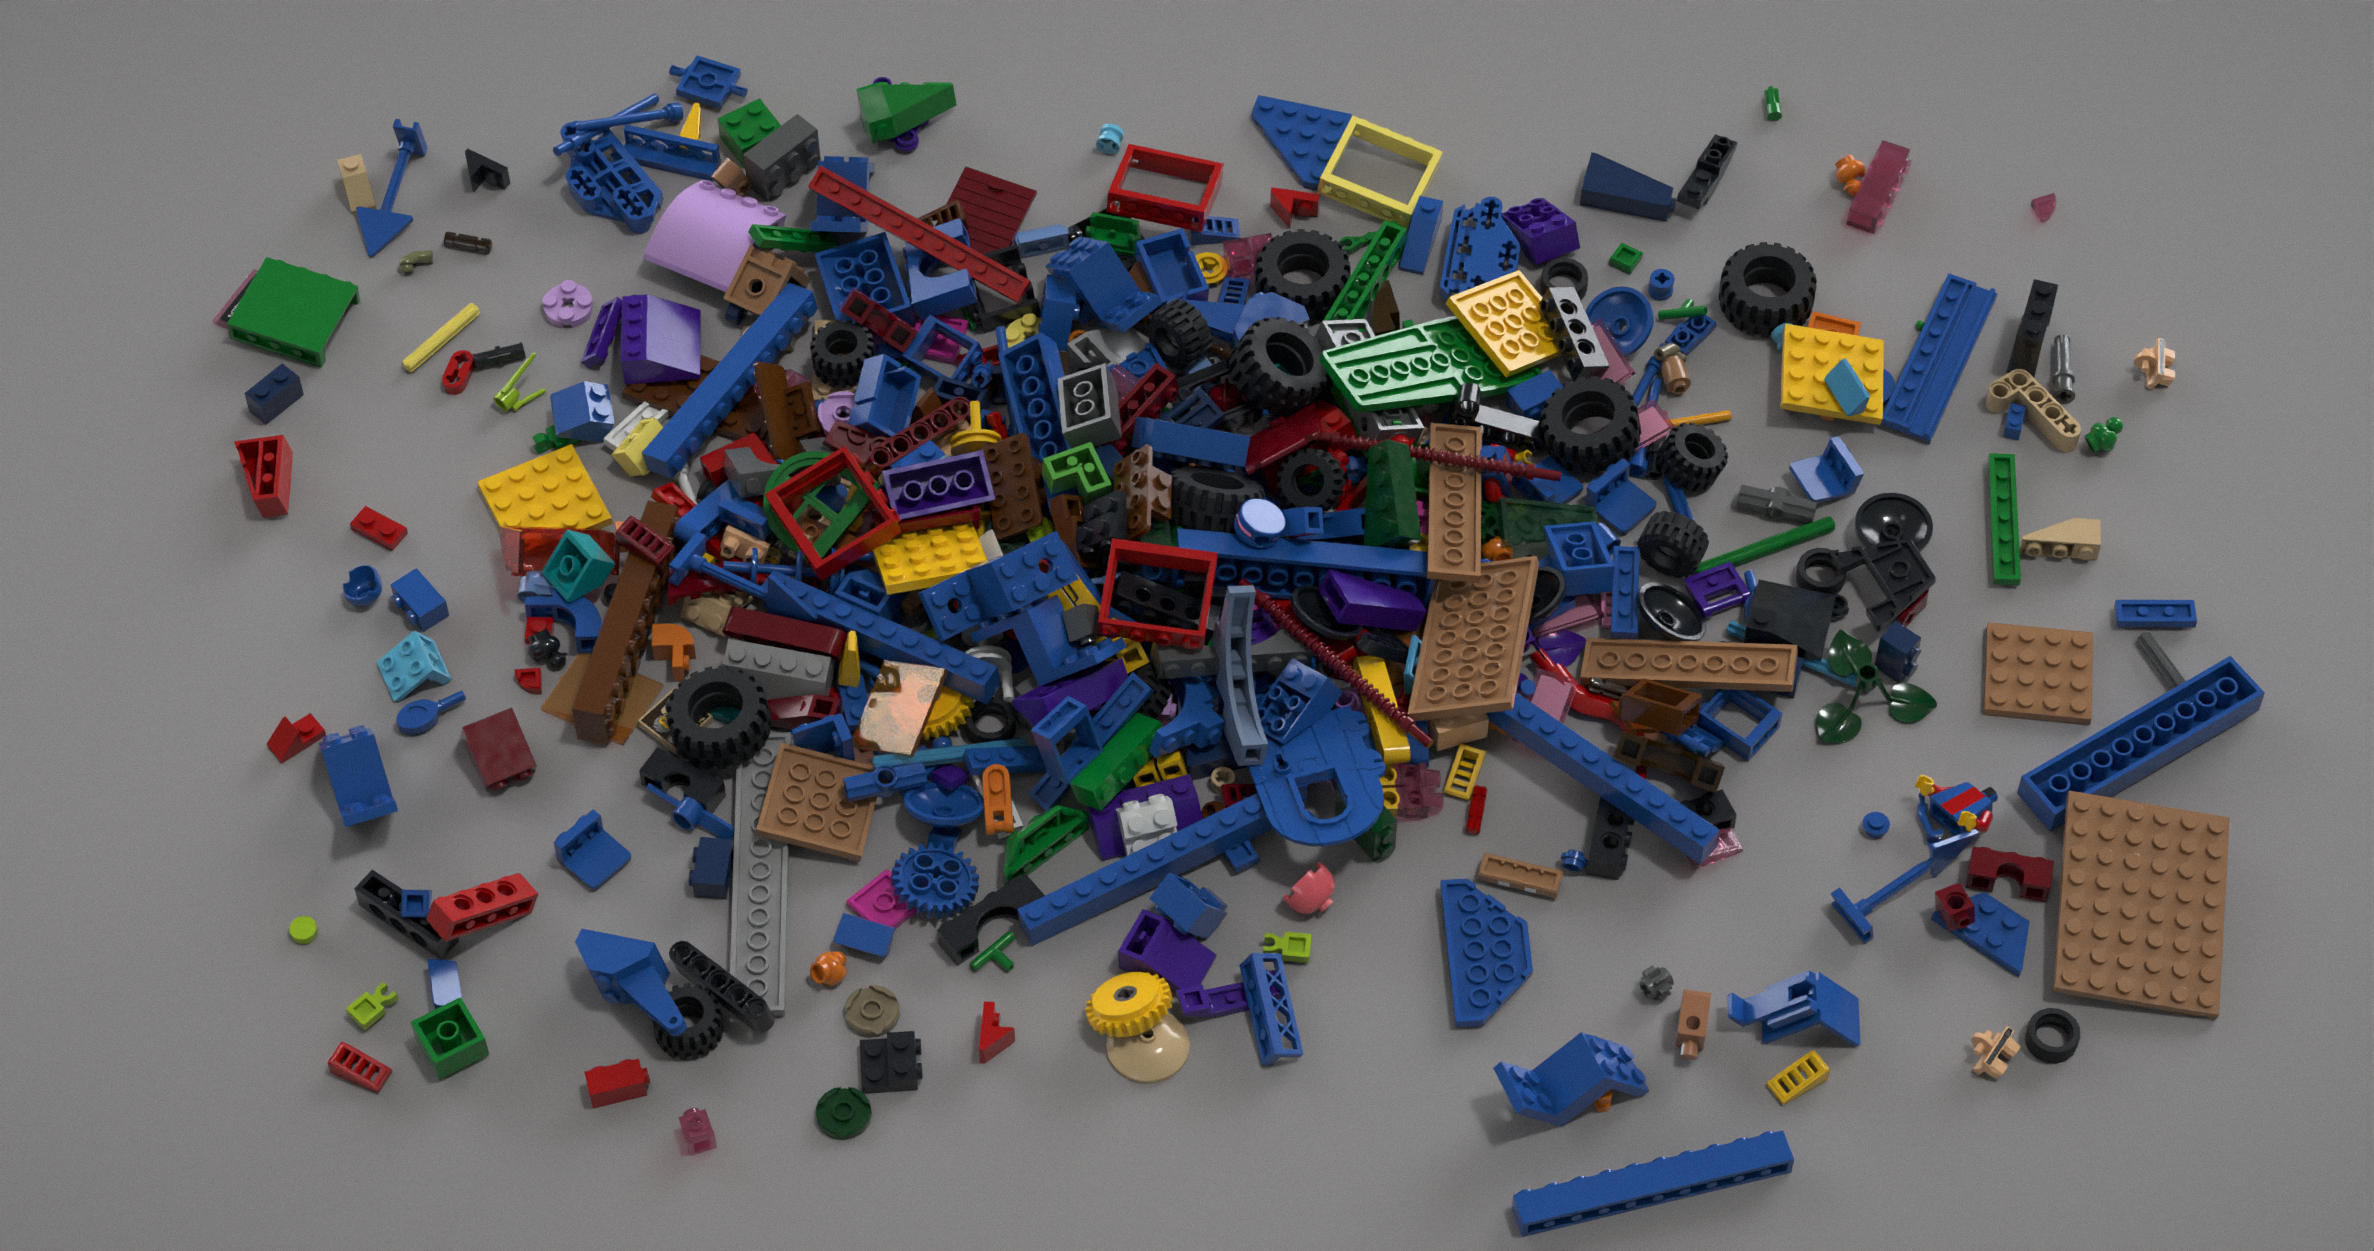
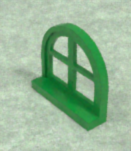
M809 451L794 455L780 464L767 482L763 508L764 515L768 518L769 528L774 536L795 554L800 550L770 508L765 494L791 478L789 475L794 471L806 466H812L831 453ZM847 468L841 471L840 474L859 489L839 514H836L816 498V495L829 481L828 479L818 485L812 493L808 491L800 496L804 502L793 515L796 521L807 506L811 505L831 521V524L813 544L822 560L830 553L831 548H834L871 502ZM875 481L873 486L877 491L881 489V485ZM803 556V560H804L807 564H809V563L807 562V560L805 559V557Z

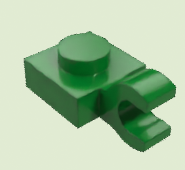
M554 425L545 428L546 434L538 433L532 437L536 443L533 447L538 454L544 453L553 447L558 450L570 444L576 445L580 443L578 439L556 437Z

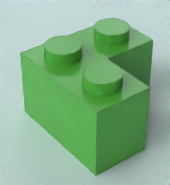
M1091 442L1043 458L1042 476L1052 495L1076 487L1080 496H1082L1084 505L1092 502L1094 497H1101L1111 493L1112 484Z

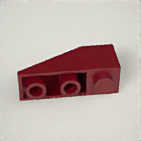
M818 694L767 700L771 712L772 726L792 730L802 724H810L822 720L826 716H834L841 713L840 698Z

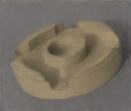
M870 985L869 988L855 990L848 997L845 1004V1018L850 1029L858 1035L868 1038L880 1037L889 1033L897 1025L900 1017L899 1003L895 994L887 988L878 985Z

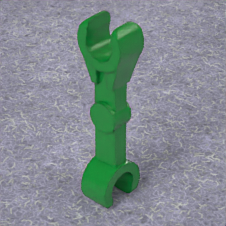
M1391 221V223L1398 225L1396 221ZM1377 231L1368 232L1360 237H1343L1340 239V244L1342 247L1350 245L1345 247L1344 250L1348 255H1351L1363 245L1370 244Z

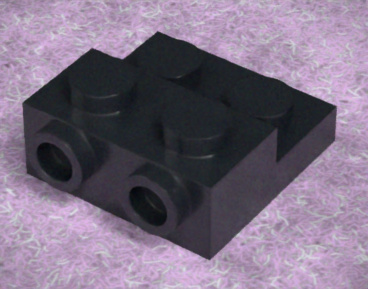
M1116 490L1084 505V524L1076 527V552L1083 553L1085 557H1097L1099 553L1111 549L1112 538L1127 540L1126 492Z
M915 1031L887 1033V1038L860 1040L861 1087L864 1094L918 1090L917 1080L923 1079L922 1063H917L916 1055H922L921 1038L915 1039Z

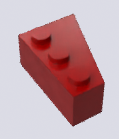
M284 435L234 441L253 501L263 518L288 515L293 451Z

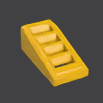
M699 103L693 104L679 136L700 141L702 117Z
M850 630L839 662V685L858 687L860 683V662L856 631Z
M1460 743L1444 789L1445 794L1467 801L1470 800L1473 787L1477 782L1486 757V751ZM1463 757L1476 761V764L1462 761ZM1462 766L1473 770V773L1459 770V767ZM1456 775L1469 778L1470 781L1466 782L1456 779ZM1453 783L1466 787V792L1452 788Z
M1812 1050L1770 1079L1766 1085L1779 1102L1785 1105L1828 1080L1830 1069L1818 1053ZM1803 1071L1808 1079L1805 1080L1800 1072ZM1791 1077H1793L1796 1080V1082L1799 1084L1798 1086H1795V1084L1790 1079ZM1784 1082L1790 1091L1786 1093L1780 1083Z

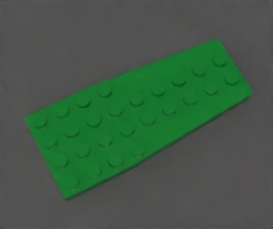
M1456 316L1432 320L1325 350L1319 359L1321 365L1357 412L1454 401L1459 386L1468 382L1480 387V398L1507 393L1508 389L1542 373L1536 365L1505 377Z

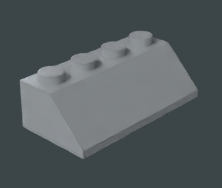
M728 639L723 666H728L731 670L733 667L742 669L743 674L747 672L754 676L755 681H758L763 687L766 699L768 700L809 694L829 696L836 662L831 657Z

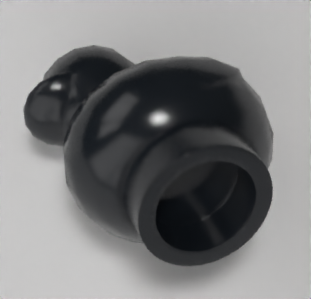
M548 629L528 637L531 643L528 646V655L533 661L539 662L540 658L549 655L548 664L552 669L559 670L565 666L568 654L558 651L560 641L557 637L550 636Z

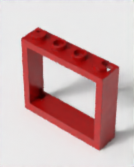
M1128 144L1108 191L1106 212L1203 232L1222 184L1224 163ZM1130 167L1208 184L1200 205L1121 189ZM1115 202H1120V206L1115 205ZM1193 217L1199 218L1200 223L1193 222Z
M843 446L765 494L770 508L820 581H823L901 533L898 524L901 519L896 510L888 508L886 505L888 500L881 489L876 491L873 486L875 484L873 477L868 470L862 471L860 468L862 463L855 453L851 455L846 446ZM847 468L885 522L822 560L785 505Z
M1112 538L1098 619V635H1103L1107 638L1111 637V639L1117 637L1127 638L1134 642H1156L1162 646L1178 645L1186 649H1204L1218 553ZM1118 561L1207 573L1198 631L1109 619Z

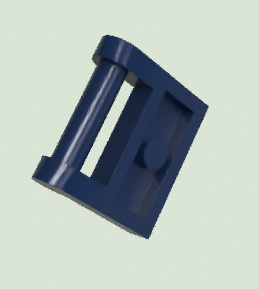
M1197 386L1192 390L1191 395L1167 413L1162 412L1158 419L1174 423V419L1198 401L1200 402L1198 406L1175 423L1212 430L1224 421L1226 417L1201 387Z

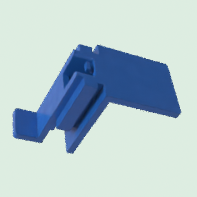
M1810 970L1769 985L1766 991L1746 999H1742L1734 993L1727 995L1728 1018L1742 1027L1762 1022V1043L1765 1045L1818 1024L1854 1047L1861 1044L1858 997L1820 972L1813 973Z

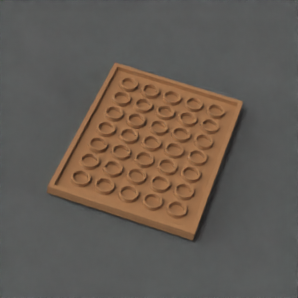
M2069 791L2066 798L2053 992L2217 1019L2220 1008L2230 817Z

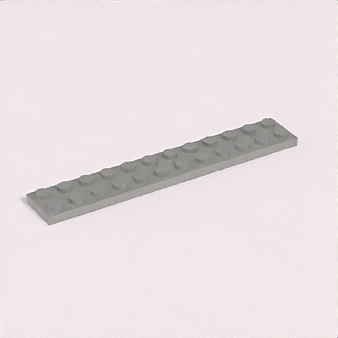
M791 732L770 733L769 738L764 741V747L759 752L755 751L754 757L747 761L745 759L741 761V765H738L736 770L730 974L767 1002L774 1016L785 1015L789 844L755 834L780 742L792 745ZM729 1012L730 1017H736L731 1012Z

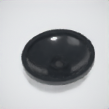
M1882 493L1867 499L1859 507L1854 523L1856 535L1866 548L1877 547L1878 543L1911 539L1918 551L1921 552L1928 545L1933 532V521L1924 505L1916 499L1900 493Z
M1544 566L1538 569L1528 625L1537 623L1552 614L1565 596L1567 589L1566 581L1561 572L1555 568Z
M1657 582L1646 583L1638 591L1637 604L1639 611L1647 624L1659 635L1678 642L1699 641L1705 635L1707 625L1704 616L1695 603L1682 592L1669 585Z
M1302 585L1293 591L1290 597L1293 612L1312 633L1335 641L1353 640L1361 634L1363 626L1337 622L1318 591V586Z

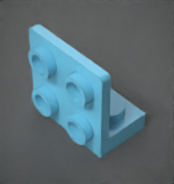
M413 631L377 661L391 696L397 702L402 700L426 679L434 680L443 685L452 679L435 641L417 631Z

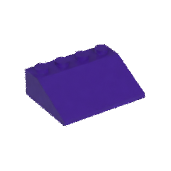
M648 294L622 296L621 365L624 383L637 384L700 379L701 310Z

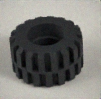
M1172 300L1151 314L1147 319L1146 333L1149 337V342L1154 344L1161 359L1171 367L1184 369L1207 354L1212 347L1211 330L1207 325L1206 319L1203 318L1199 310L1191 303L1188 304L1185 300Z
M836 320V323L833 324L829 322L825 328L820 327L817 330L818 334H814L812 342H810L815 374L817 377H820L824 384L829 382V386L832 387L839 385V388H845L846 385H850V387L856 386L855 383L859 382L864 359L875 357L873 337L869 334V330L866 327L862 328V325L858 322L855 324L852 323V320H846V322ZM842 352H850V353L847 354V355H842V356L836 355V354L842 353Z
M1692 422L1689 425L1681 423L1680 426L1677 425L1673 428L1659 449L1657 463L1658 466L1662 467L1660 470L1662 474L1667 476V480L1674 482L1675 486L1683 487L1686 491H1691L1692 489L1695 492H1700L1702 489L1705 491L1714 484L1728 462L1727 447L1721 442L1722 439L1714 434L1713 430L1706 429L1704 425L1700 424L1698 426Z
M1307 448L1297 450L1294 454L1291 453L1287 456L1288 460L1281 463L1282 470L1277 472V477H1280L1276 484L1277 488L1281 489L1280 497L1286 500L1285 504L1288 507H1322V511L1330 510L1332 505H1336L1339 502V496H1343L1345 492L1342 490L1343 485H1346V480H1343L1345 471L1340 468V461L1334 459V455L1321 449ZM1307 466L1318 467L1324 476L1322 490L1319 494L1312 497L1306 496L1299 487V476Z
M1661 511V513L1656 512L1650 517L1637 545L1640 547V557L1646 561V564L1653 567L1654 570L1662 572L1667 576L1671 575L1677 578L1682 576L1685 578L1693 575L1697 570L1709 545L1708 535L1693 519H1689L1687 516L1677 512Z
M1147 663L1132 672L1149 685L1154 692L1136 713L1156 719L1168 704L1167 700L1171 695V685L1166 678L1157 679L1154 667Z
M685 983L684 987L681 988L675 985L669 994L682 1017L696 1016L701 1018V1021L692 1027L686 1028L683 1034L671 1036L652 1019L657 1043L660 1044L661 1049L664 1052L668 1051L669 1056L673 1058L679 1055L680 1060H686L687 1057H692V1060L698 1059L700 1054L703 1056L708 1055V1049L714 1050L718 1046L717 1041H721L723 1037L724 1024L721 1007L715 995L712 996L711 991L707 988L702 990L701 985L695 984L694 987H690V983Z

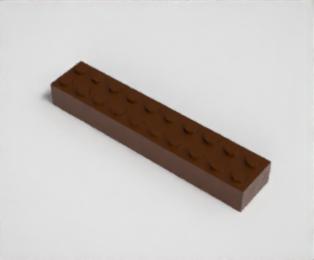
M647 501L640 521L674 545L675 550L660 566L629 550L572 707L577 739L608 745L611 735H615L617 732L618 715L624 712L626 693H630L633 686L634 671L637 672L640 667V653L642 650H646L649 629L652 630V624H655V611L661 608L663 589L668 588L669 564L677 556L678 547L682 548L684 543L673 537L674 528L680 518H682L679 517L678 506L654 501ZM658 546L653 553L656 555L661 547Z

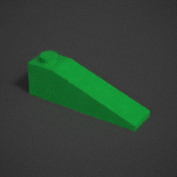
M878 82L856 89L863 128L872 144L897 137L957 105L952 82H924L923 84H909V82L888 84L887 82Z

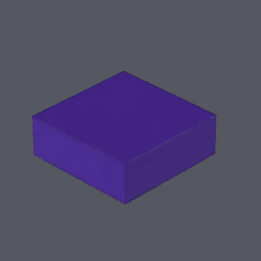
M949 763L933 771L931 780L952 790L969 781V772Z

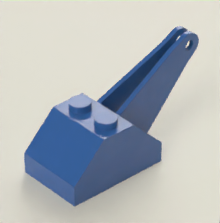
M1273 292L1254 294L1248 299L1246 305L1179 299L1180 301H1187L1188 304L1191 303L1199 310L1211 330L1210 335L1230 343L1229 347L1232 349L1247 329L1258 320L1274 317V319L1281 317L1286 318L1288 322L1291 320L1297 322L1298 326L1302 328H1307L1310 320L1303 305ZM1172 298V299H1170V300L1167 302V304H1168L1169 302H1171L1172 300L1179 299V298Z
M581 928L575 943L603 999L612 1004L623 1003L629 1005L633 1003L671 1036L683 1034L687 1026L664 986L670 972L655 943Z

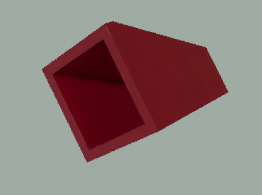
M512 707L462 727L460 738L485 790L492 788L493 791H498L507 787L508 781L516 778L518 781H523L533 776L532 772L536 771L537 765Z

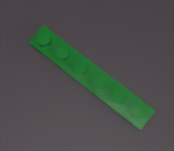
M1989 453L1988 474L1993 585L2019 586L2021 572L2015 454Z

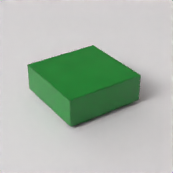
M1621 243L1610 257L1609 265L1631 274L1642 260L1643 252Z

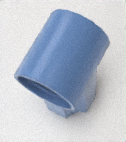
M529 569L521 574L517 597L524 603L525 597H552V589L556 588L541 572Z

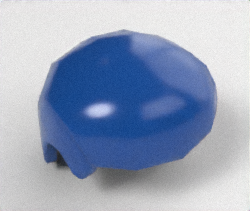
M360 565L349 571V581L343 583L345 598L356 606L372 604L382 592V580L377 570L370 565Z

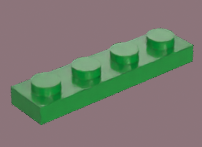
M752 224L748 231L755 244L762 249L773 248L783 251L795 250L803 253H818L841 246L830 231H811L810 229Z

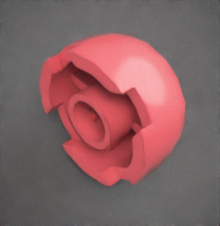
M1321 861L1315 865L1318 868L1315 873L1312 870L1308 871L1291 888L1295 892L1291 897L1287 894L1283 896L1282 900L1295 912L1311 914L1317 909L1323 912L1333 902L1330 897L1335 890V880L1332 873Z

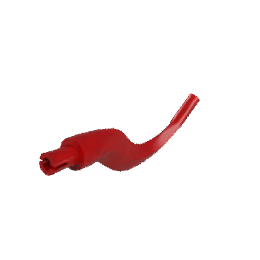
M1543 648L1531 655L1530 660L1540 669L1544 676L1556 679L1564 686V682L1572 684L1566 705L1584 715L1611 721L1621 729L1645 737L1641 725L1620 719L1621 709H1619L1618 700L1602 696V693L1594 694L1589 692L1588 688L1578 684L1563 664L1556 665ZM1636 766V774L1646 780L1647 766Z

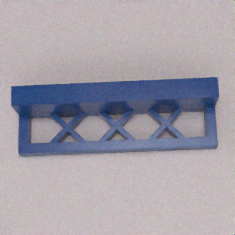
M625 125L624 135L626 143L624 147L639 165L714 181L711 175L721 164L719 146L717 144ZM632 135L639 136L641 139L633 138ZM702 150L712 152V155L706 154Z
M1613 547V564L1615 567L1611 603V638L1637 639L1640 547Z
M1251 953L1239 966L1262 1066H1272L1280 1058H1300L1303 1055V1049L1281 954ZM1264 962H1273L1275 968L1274 975L1265 969ZM1271 985L1280 991L1281 999L1279 1001L1271 995L1269 988ZM1277 1010L1286 1017L1287 1024L1285 1026L1276 1019L1275 1012ZM1283 1035L1291 1041L1293 1049H1283L1281 1041Z

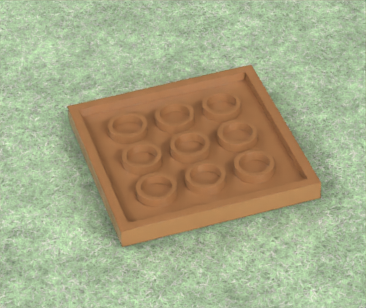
M1988 622L1986 627L1983 715L2090 725L2092 720L2093 632Z
M780 742L755 835L860 862L877 796L848 802L844 791L843 778L873 772V766Z

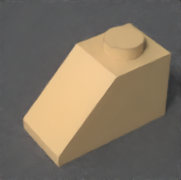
M359 154L337 160L352 215L357 214L356 207L358 206L376 209L362 155Z

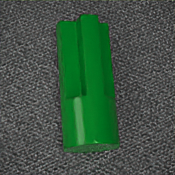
M1769 86L1768 90H1764L1767 118L1770 121H1778L1782 118L1779 89H1773V86Z

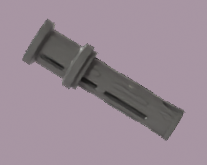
M2061 334L2054 338L2056 371L2052 375V383L2055 385L2052 397L2059 404H2067L2075 399V391L2072 389L2075 376L2071 372L2070 365L2071 339L2063 334V343H2061Z

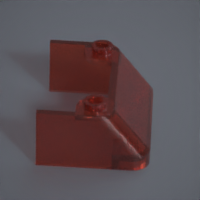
M500 526L499 537L505 568L511 571V576H527V571L543 570L566 530L590 535L615 563L610 572L611 575H619L620 545L617 544L615 532L602 529Z

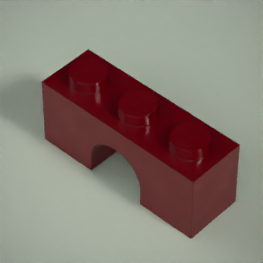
M855 287L852 288L839 307L843 313L861 325H865L903 353L918 333L916 328Z
M1973 846L1965 888L1992 892L1995 881L1998 878L2011 877L2020 885V898L2047 902L2054 861L2046 860L2043 857H2030L2019 855L2016 852H2002L1988 847Z

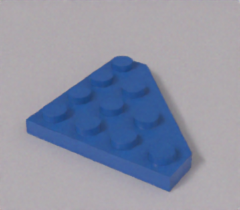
M1258 95L1252 111V120L1262 128L1264 136L1273 148H1277L1289 169L1294 171L1299 177V182L1307 189L1318 190L1320 177L1350 122L1352 114Z

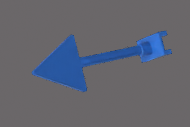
M395 119L393 129L399 143V155L381 209L356 207L367 251L371 258L413 222L411 215L391 211L409 157L412 154L425 156L428 149L419 122H414L413 127L410 128L402 126L400 119Z
M699 532L693 535L669 564V568L675 571L669 578V582L676 586L680 585L691 570L698 573L703 572L767 601L768 614L800 621H815L818 618L815 612L774 575H770L768 578L767 590L707 562V559L703 558L706 553V535Z
M1974 829L1971 832L1968 831L1930 845V858L1917 864L1867 899L1863 898L1856 904H1853L1839 887L1831 893L1835 900L1832 902V906L1861 941L1866 944L1873 939V927L1865 918L1873 912L1872 909L1919 879L1929 870L1934 878L1937 877L1979 835V832Z

